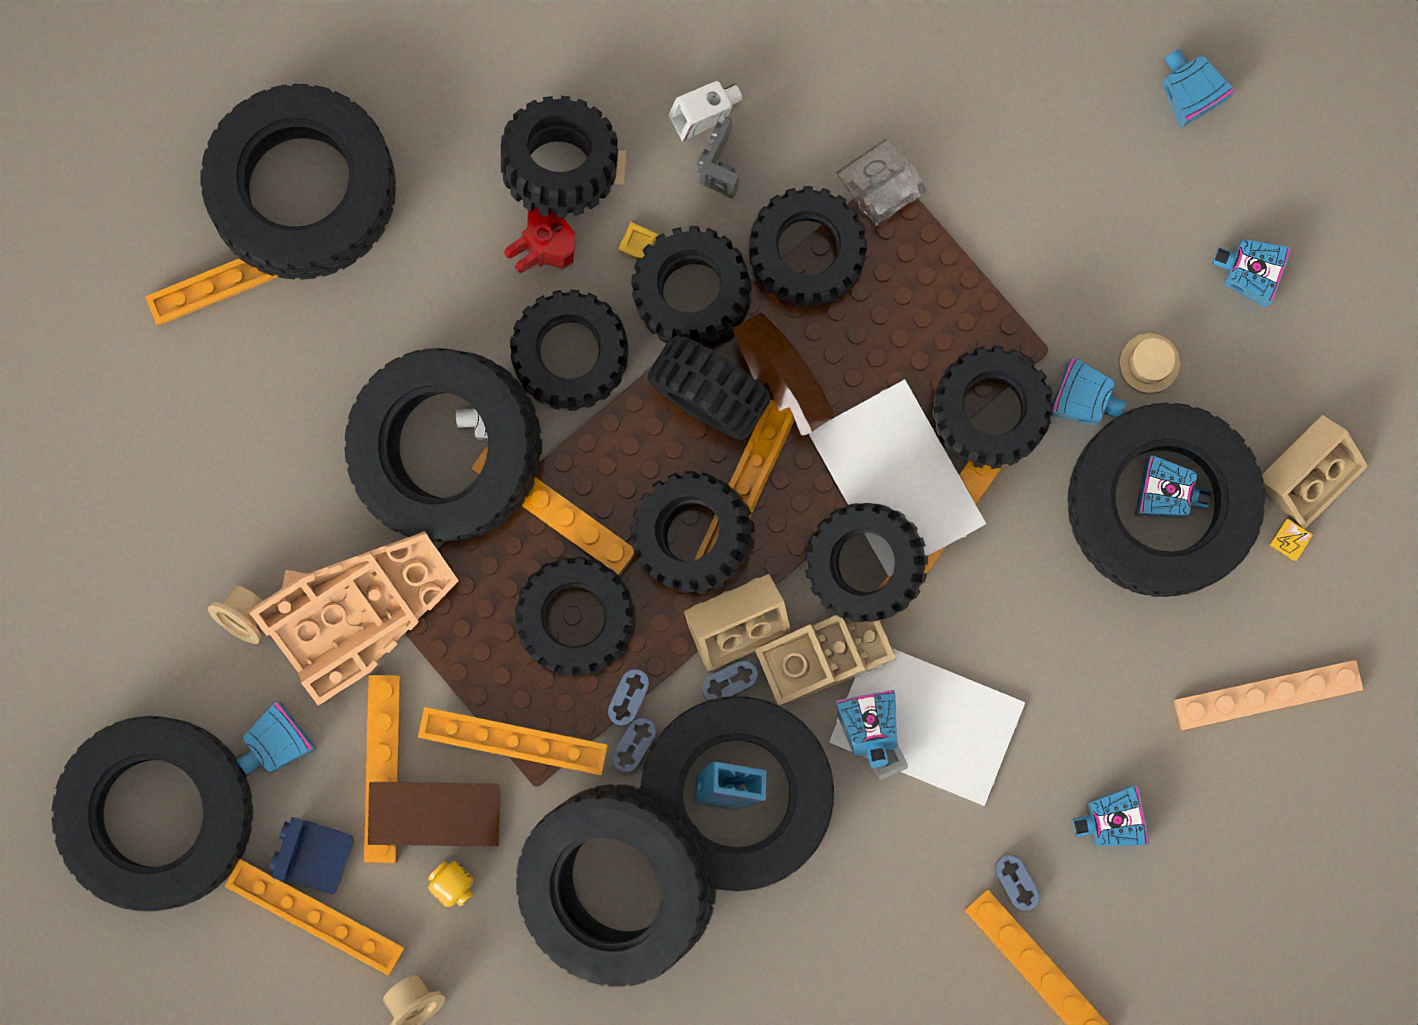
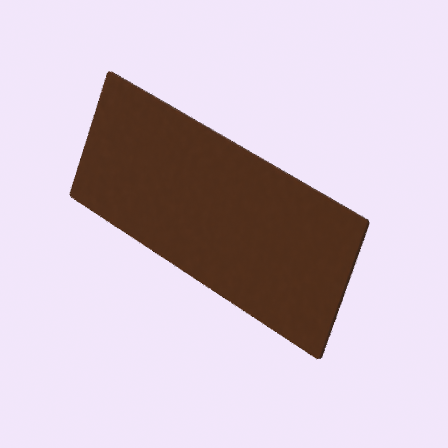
M891 169L884 172L847 204L850 208L854 207L856 209L859 221L864 224L867 251L861 274L846 295L842 294L838 297L837 301L831 304L828 302L821 304L820 308L812 309L811 306H803V309L795 308L792 303L786 302L783 304L777 301V297L772 293L769 295L763 289L762 283L756 280L751 284L750 307L744 312V321L762 312L787 337L805 360L822 387L835 414L833 418L905 379L936 435L935 428L937 425L936 421L932 418L934 393L946 369L951 363H955L959 356L966 352L970 354L974 352L975 348L983 346L986 350L992 349L993 345L1003 346V350L1008 352L1012 348L1020 351V357L1026 360L1029 356L1036 363L1048 353L1046 344L897 173ZM821 225L783 257L782 261L789 269L803 275L819 274L825 271L835 259L837 252L835 238L829 229ZM734 333L729 338L725 335L719 338L720 343L711 346L710 342L702 344L752 376ZM647 372L541 461L536 478L632 546V543L636 542L635 537L630 535L631 525H636L637 519L632 517L635 508L641 510L644 502L640 499L645 492L650 495L655 490L652 487L653 484L659 480L663 483L667 482L668 475L674 473L683 476L685 471H695L698 474L704 472L713 475L729 485L754 429L749 437L743 440H736L711 428L674 405L666 397H663L648 383ZM993 380L981 381L973 385L966 393L964 399V413L968 421L1008 388V386ZM763 383L764 388L769 391L770 400L775 401L768 383ZM794 421L751 514L750 519L754 521L755 531L751 532V538L755 540L753 549H748L747 556L750 559L747 565L741 564L737 570L740 575L735 580L727 579L725 581L726 586L719 590L711 588L710 593H682L667 587L651 577L650 573L643 569L638 562L640 557L636 554L620 576V579L628 588L635 613L633 634L623 654L612 665L607 666L600 672L583 675L582 677L556 674L539 665L520 642L521 640L515 626V605L518 603L519 592L526 585L529 576L533 572L536 573L540 570L541 566L547 562L551 563L557 561L558 558L566 556L567 558L582 556L586 557V559L594 560L593 557L522 506L515 514L510 515L509 520L498 528H493V531L472 539L445 542L438 548V551L459 581L431 610H427L418 619L419 622L411 631L408 629L405 634L476 718L593 741L613 724L608 715V708L626 672L637 669L646 674L649 680L647 695L698 652L688 628L684 614L685 610L690 609L697 603H703L715 598L724 591L733 590L754 578H760L767 574L771 576L775 585L778 584L805 561V551H809L811 545L808 540L811 534H815L818 530L817 525L820 521L831 516L830 513L834 510L847 507L848 504L809 434L801 435L797 423ZM938 437L939 441L942 444L944 442V439L942 437ZM693 505L683 509L672 520L668 530L667 541L669 549L675 557L683 561H694L715 515L710 508L703 505ZM574 587L562 590L552 598L546 610V624L549 632L557 641L569 646H581L591 642L602 630L605 619L601 601L595 594L583 588ZM636 675L634 679H627L626 683L630 685L627 693L628 696L632 697L637 688L642 690L644 684L640 682L641 676ZM625 698L621 707H614L613 711L617 713V720L628 711L627 707L630 700ZM509 757L530 783L536 787L542 785L562 768Z

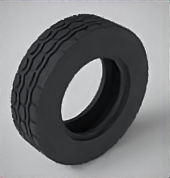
M285 84L271 87L267 91L264 89L251 95V98L241 101L232 108L233 111L223 117L218 123L217 130L213 131L207 142L208 148L204 151L201 163L203 169L200 170V186L202 187L201 193L208 215L225 244L235 255H238L242 261L252 268L257 267L258 271L271 276L275 274L279 278L293 280L300 278V280L316 279V276L321 275L325 277L337 273V270L341 268L344 270L357 262L356 259L362 258L373 248L372 245L374 242H378L385 231V225L389 223L393 212L392 206L395 204L396 177L393 161L383 134L372 117L368 116L361 106L355 101L351 102L349 97L337 91L332 92L329 88L317 85L313 87L309 86V84H292V86ZM298 138L315 139L332 146L348 163L349 181L343 199L328 216L304 226H285L270 221L253 207L250 199L252 173L262 156L271 148L282 142Z
M447 348L416 350L403 354L402 358L397 357L385 364V368L379 369L357 395V401L352 405L348 416L349 422L345 430V462L348 463L349 467L347 471L351 483L356 487L355 492L362 503L367 505V509L377 520L381 519L382 524L393 531H399L401 535L407 537L425 531L433 542H451L479 537L493 531V528H498L509 520L510 515L515 514L525 502L524 498L529 496L535 484L534 479L538 476L541 464L539 459L540 455H542V439H540V433L542 432L539 418L536 417L534 413L536 409L530 397L525 394L526 390L517 379H513L510 372L501 365H497L494 361L475 353ZM451 393L467 401L478 412L486 429L488 450L485 464L476 480L462 492L450 497L441 498L423 491L411 480L401 460L400 437L405 421L415 407L432 396Z
M1155 403L1123 413L1104 426L1088 442L1077 459L1070 478L1067 499L1069 505L1068 515L1073 528L1072 532L1077 544L1082 548V553L1089 563L1092 562L1095 566L1094 568L1105 578L1108 577L1111 582L1124 589L1127 588L1131 592L1145 596L1175 597L1199 591L1220 581L1242 563L1249 554L1251 547L1254 546L1260 533L1259 529L1262 526L1265 513L1263 509V504H1266L1265 488L1262 485L1264 480L1260 466H1257L1255 462L1257 460L1250 446H1246L1243 437L1235 429L1232 430L1229 427L1230 424L1218 416L1214 417L1211 415V412L1198 407L1193 408L1190 405L1180 403ZM1158 450L1177 452L1198 464L1209 478L1215 498L1214 515L1204 536L1193 546L1178 551L1153 549L1136 540L1123 525L1116 506L1117 484L1127 464L1141 454Z
M728 696L702 702L686 710L666 726L652 745L647 756L640 787L655 792V795L665 797L688 816L683 796L684 783L691 765L700 754L718 743L734 740L751 742L769 751L783 767L789 784L788 808L777 829L762 841L743 847L720 845L702 835L704 843H707L713 858L711 861L715 867V886L717 889L748 891L764 888L782 881L801 868L818 849L827 832L832 816L834 782L828 758L819 740L805 723L793 713L766 700L745 696Z
M143 716L125 719L101 729L92 738H88L79 746L75 754H72L64 766L65 770L60 774L55 787L57 791L56 795H53L51 810L54 811V817H51L53 834L56 836L55 843L59 855H62L64 859L63 863L71 875L74 874L75 880L87 891H90L92 895L106 903L109 902L113 906L127 910L161 911L182 907L195 902L211 893L229 877L239 859L242 858L246 850V844L249 842L252 830L251 821H253V805H251L252 795L249 783L246 780L247 776L236 761V756L220 739L209 731L184 720L160 716ZM152 760L165 761L183 770L195 783L203 804L202 826L194 844L183 856L160 867L137 864L123 856L111 842L104 823L105 801L114 782L129 768Z
M608 784L597 786L595 789L589 788L570 797L544 816L530 832L531 836L527 837L521 850L523 854L519 857L516 871L518 874L516 878V894L519 897L517 901L521 916L524 917V923L530 935L534 937L535 943L543 953L547 954L550 960L561 969L567 970V973L581 980L586 979L590 983L602 986L608 984L609 987H625L627 984L633 986L645 983L647 979L652 980L672 968L702 937L714 910L712 905L716 901V874L714 864L711 861L713 858L707 843H704V837L697 826L692 824L691 819L665 797L655 795V792L641 787L635 788L633 785L617 784L616 786ZM598 838L620 840L636 848L650 862L660 886V906L651 926L637 931L615 930L599 923L584 909L577 897L573 884L575 857L584 842Z

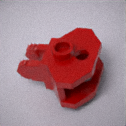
M534 208L533 211L528 210L527 229L522 231V237L513 242V244H510L505 249L504 255L511 259L525 250L529 252L514 267L520 274L536 264L539 267L547 264L565 269L574 263L575 232L564 218H557V214L549 213L548 217L539 215V210Z

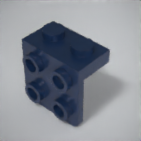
M291 817L290 822L285 821L279 839L284 840L280 852H274L269 869L273 870L271 878L290 881L327 894L336 893L354 842L353 836L298 817Z

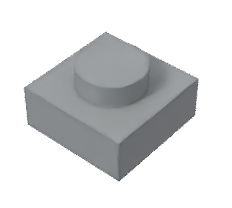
M898 744L895 749L886 750L888 764L882 767H873L879 781L908 768V763Z

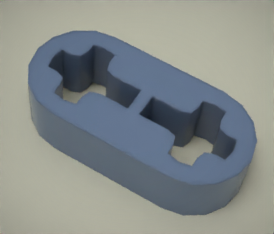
M740 661L710 675L703 682V695L707 700L734 696L750 688L757 680L758 673L756 667L749 661ZM743 666L745 670L751 669L753 674L749 676V683L745 684L743 680L732 683L730 678L739 673L737 668ZM715 680L719 684L727 680L729 686L721 690L722 695L720 697H717L714 693L709 695L707 689L711 687L710 681Z
M634 669L626 672L608 708V715L616 725L625 726L632 723L648 691L649 680L641 670ZM636 675L641 676L640 682L644 684L642 690L637 688L633 696L630 697L627 695L630 685L626 681L628 678L634 679ZM626 698L630 700L627 710L631 712L629 718L623 717L619 721L616 719L617 713L613 709L615 706L621 707Z
M638 718L628 727L612 755V762L619 771L631 772L640 764L656 736V728L651 720ZM644 723L648 724V731L651 733V736L649 738L643 737L638 745L633 743L637 736L634 727L636 725L643 726ZM631 745L634 746L636 749L631 756L635 760L634 764H626L625 767L620 766L621 759L617 757L620 751L626 753Z
M1002 856L995 864V873L1010 902L1019 910H1032L1039 902V893L1024 864L1016 856ZM1007 860L1010 864H1017L1018 868L1014 870V873L1018 880L1013 882L1010 875H1003L1001 872L1005 868L1004 862ZM1018 884H1021L1024 891L1031 890L1033 895L1029 897L1030 904L1026 905L1024 902H1017L1016 898L1020 896L1016 887Z

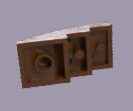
M762 312L732 328L753 378L761 384L768 383L779 411L790 407L801 435L813 432L835 416L822 387L805 360L787 337Z
M369 782L368 845L499 846L500 784Z

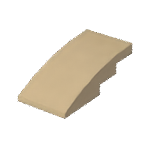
M836 615L815 625L805 626L755 649L778 706H783L820 692L897 659L881 620L855 622Z

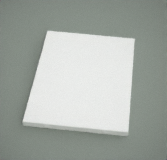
M905 379L886 390H882L881 393L830 419L813 432L808 433L847 504H882L889 506L893 510L900 511L909 522H913L918 528L917 533L919 537H923L926 545L923 547L925 555L930 556L986 525L985 520ZM864 533L888 578L891 577L895 562L890 545L876 534Z
M893 649L897 657L896 660L854 678L847 698L895 690L897 744L908 763V768L901 771L902 773L985 806L1014 730L1018 726V720L1025 705L1024 701L896 649ZM837 718V723L829 743L852 752L840 721Z

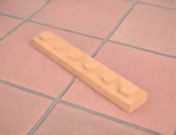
M1353 660L1174 700L1180 729L1185 730L1363 690L1357 661Z

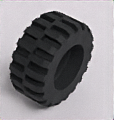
M553 96L543 97L542 102L538 103L536 100L527 103L526 110L518 109L513 114V120L507 122L504 128V135L501 137V173H503L505 187L511 189L510 195L518 202L523 200V207L530 211H533L534 208L538 209L539 215L547 217L549 213L557 214V218H564L567 213L572 212L574 216L584 213L585 207L593 209L599 205V198H606L610 192V186L614 184L616 178L618 139L616 133L612 131L613 125L608 118H602V112L595 106L592 108L587 107V102L578 99L577 102L572 101L570 96H561V99H553ZM566 142L581 149L588 159L581 166L573 170L556 172L538 165L532 159L531 154L538 147L546 143Z
M804 186L803 190L796 191L795 187L788 189L784 195L779 196L777 194L770 199V204L766 207L763 206L758 213V218L753 223L749 241L750 265L753 267V274L756 280L762 283L763 289L769 295L771 293L775 295L777 301L783 304L789 302L794 304L795 308L803 309V306H811L813 309L820 308L821 304L827 302L831 304L837 301L838 297L842 294L846 295L861 274L867 251L864 224L859 221L856 209L854 207L850 208L846 204V199L841 195L837 197L831 195V190L822 188L821 191L813 190V186ZM800 221H813L831 231L836 241L837 252L833 263L825 271L815 275H803L792 271L783 263L779 254V240L782 233L790 225Z
M689 226L688 232H682L681 227L672 229L673 235L666 237L662 233L655 237L657 244L652 246L648 243L642 250L644 253L643 259L637 258L634 265L636 274L632 275L631 281L633 299L647 329L652 334L656 333L662 342L667 343L670 338L680 335L692 341L694 340L701 345L710 342L711 346L720 343L719 338L725 335L729 338L734 333L732 328L744 321V312L750 307V292L752 290L747 266L738 248L732 246L731 240L725 236L718 237L715 230L707 228L706 232H701L699 226ZM690 264H700L713 269L720 279L721 286L718 296L709 306L695 312H682L673 309L667 304L663 295V287L668 277L675 270Z
M570 289V292L562 293L561 290L552 291L553 295L546 298L542 295L535 299L536 303L530 307L528 305L523 310V316L520 320L516 321L513 327L514 334L510 340V356L517 378L527 393L534 396L535 400L541 404L546 403L553 409L560 410V408H566L569 411H578V408L593 407L597 401L601 399L604 401L610 396V392L618 387L622 381L623 373L626 372L629 353L627 336L622 321L612 311V307L605 301L601 302L597 299L596 295L589 292L585 295L581 294L580 290ZM563 323H578L587 327L596 337L599 346L598 358L593 368L585 375L573 379H565L554 375L545 367L541 359V344L545 335L552 328Z
M677 335L670 338L648 372V383L663 397H666L674 405L680 407L683 411L694 416L704 424L736 440H743L749 437L770 403L769 391L750 374H747L743 369L734 365L723 356L718 355L713 350L684 336Z
M993 345L992 349L987 350L983 346L975 348L974 352L970 354L968 352L962 354L955 363H951L946 369L934 393L932 418L936 421L937 426L935 430L938 437L944 439V446L949 452L953 450L958 454V459L963 462L966 459L974 462L973 466L983 468L984 465H990L991 469L1001 468L1005 464L1010 466L1018 463L1021 458L1027 457L1039 445L1051 424L1050 418L1054 410V403H1051L1053 393L1051 385L1047 386L1045 383L1047 376L1042 369L1038 371L1034 367L1036 362L1029 356L1025 360L1019 356L1020 351L1013 348L1008 352L1003 350V346ZM986 380L998 381L1007 385L1016 393L1021 403V416L1013 429L1004 434L991 435L979 431L968 421L964 413V399L966 393L976 383Z
M685 471L683 476L677 473L668 475L667 482L663 483L659 480L652 485L655 490L650 495L646 492L640 499L644 502L641 510L638 508L634 510L632 517L636 518L637 522L636 525H631L630 535L635 537L636 541L632 543L633 551L639 555L638 562L643 569L650 573L651 577L673 590L676 589L687 594H692L693 592L699 594L710 593L711 588L719 590L726 586L725 581L727 579L735 580L740 575L737 571L740 565L746 566L750 559L747 556L748 549L754 548L755 540L751 538V532L755 531L754 521L749 517L751 511L748 505L742 501V497L733 488L713 475L704 472L698 474L695 471ZM693 505L706 506L718 518L719 534L716 543L705 556L697 560L683 561L678 559L671 553L667 541L668 530L672 520L687 507Z
M855 503L847 505V507L834 510L830 513L831 516L820 521L817 525L818 530L815 534H811L808 540L811 545L809 551H805L804 560H808V569H805L806 579H810L813 585L810 589L814 596H819L822 600L820 604L826 609H831L835 612L834 615L840 618H848L855 622H873L893 617L896 613L905 610L910 606L909 603L917 598L921 592L919 588L926 580L925 565L928 564V555L924 553L923 547L926 545L923 537H919L917 533L918 528L913 522H909L903 513L882 504ZM861 533H872L882 537L890 545L894 555L895 565L890 580L883 587L872 592H862L850 587L844 581L839 569V555L843 545L851 537Z
M566 556L558 558L557 561L551 563L547 562L541 566L540 570L536 573L533 572L529 576L526 585L519 592L518 603L515 605V626L524 649L539 665L559 675L582 677L583 675L600 672L607 666L612 665L623 654L633 634L635 613L629 590L615 571L595 559L590 560L582 556L567 558ZM568 588H583L592 592L598 597L604 608L605 619L602 630L595 639L581 646H569L557 641L549 632L546 624V610L550 601L556 594Z

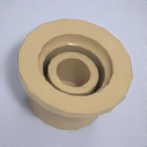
M1154 333L1139 334L1129 340L1122 349L1119 360L1120 372L1126 383L1136 391L1147 394L1161 392L1171 386L1178 376L1181 364L1179 352L1174 344L1164 336Z
M235 586L223 603L212 602L209 604L208 611L210 615L225 630L248 643L258 644L261 641L262 635L258 630L259 625L249 613L250 609L263 601L256 594L244 587Z
M412 975L394 985L385 994L383 1002L394 1017L391 1025H422L441 1009L445 1002V995L441 991L430 992L420 976Z

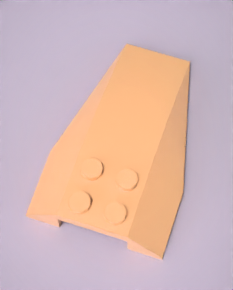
M424 531L303 575L250 609L249 613L266 636L271 635L298 672L302 685L319 706L370 673L378 665L377 661L386 652L389 653L397 645V641L408 629L411 631L419 622L418 619L427 610H431L459 580Z

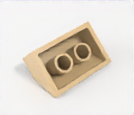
M1322 415L1262 474L1264 480L1262 485L1268 496L1298 526L1306 529L1368 465L1348 431Z
M769 574L760 578H754L733 590L724 591L719 596L703 603H697L684 611L688 628L707 672L755 652V649L791 633L784 600Z

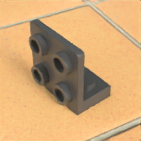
M726 116L723 124L717 122L710 137L712 139L710 146L712 147L710 151L704 149L697 164V173L700 174V184L733 199L738 189L739 175L728 164L719 162L716 165L731 134L732 118Z

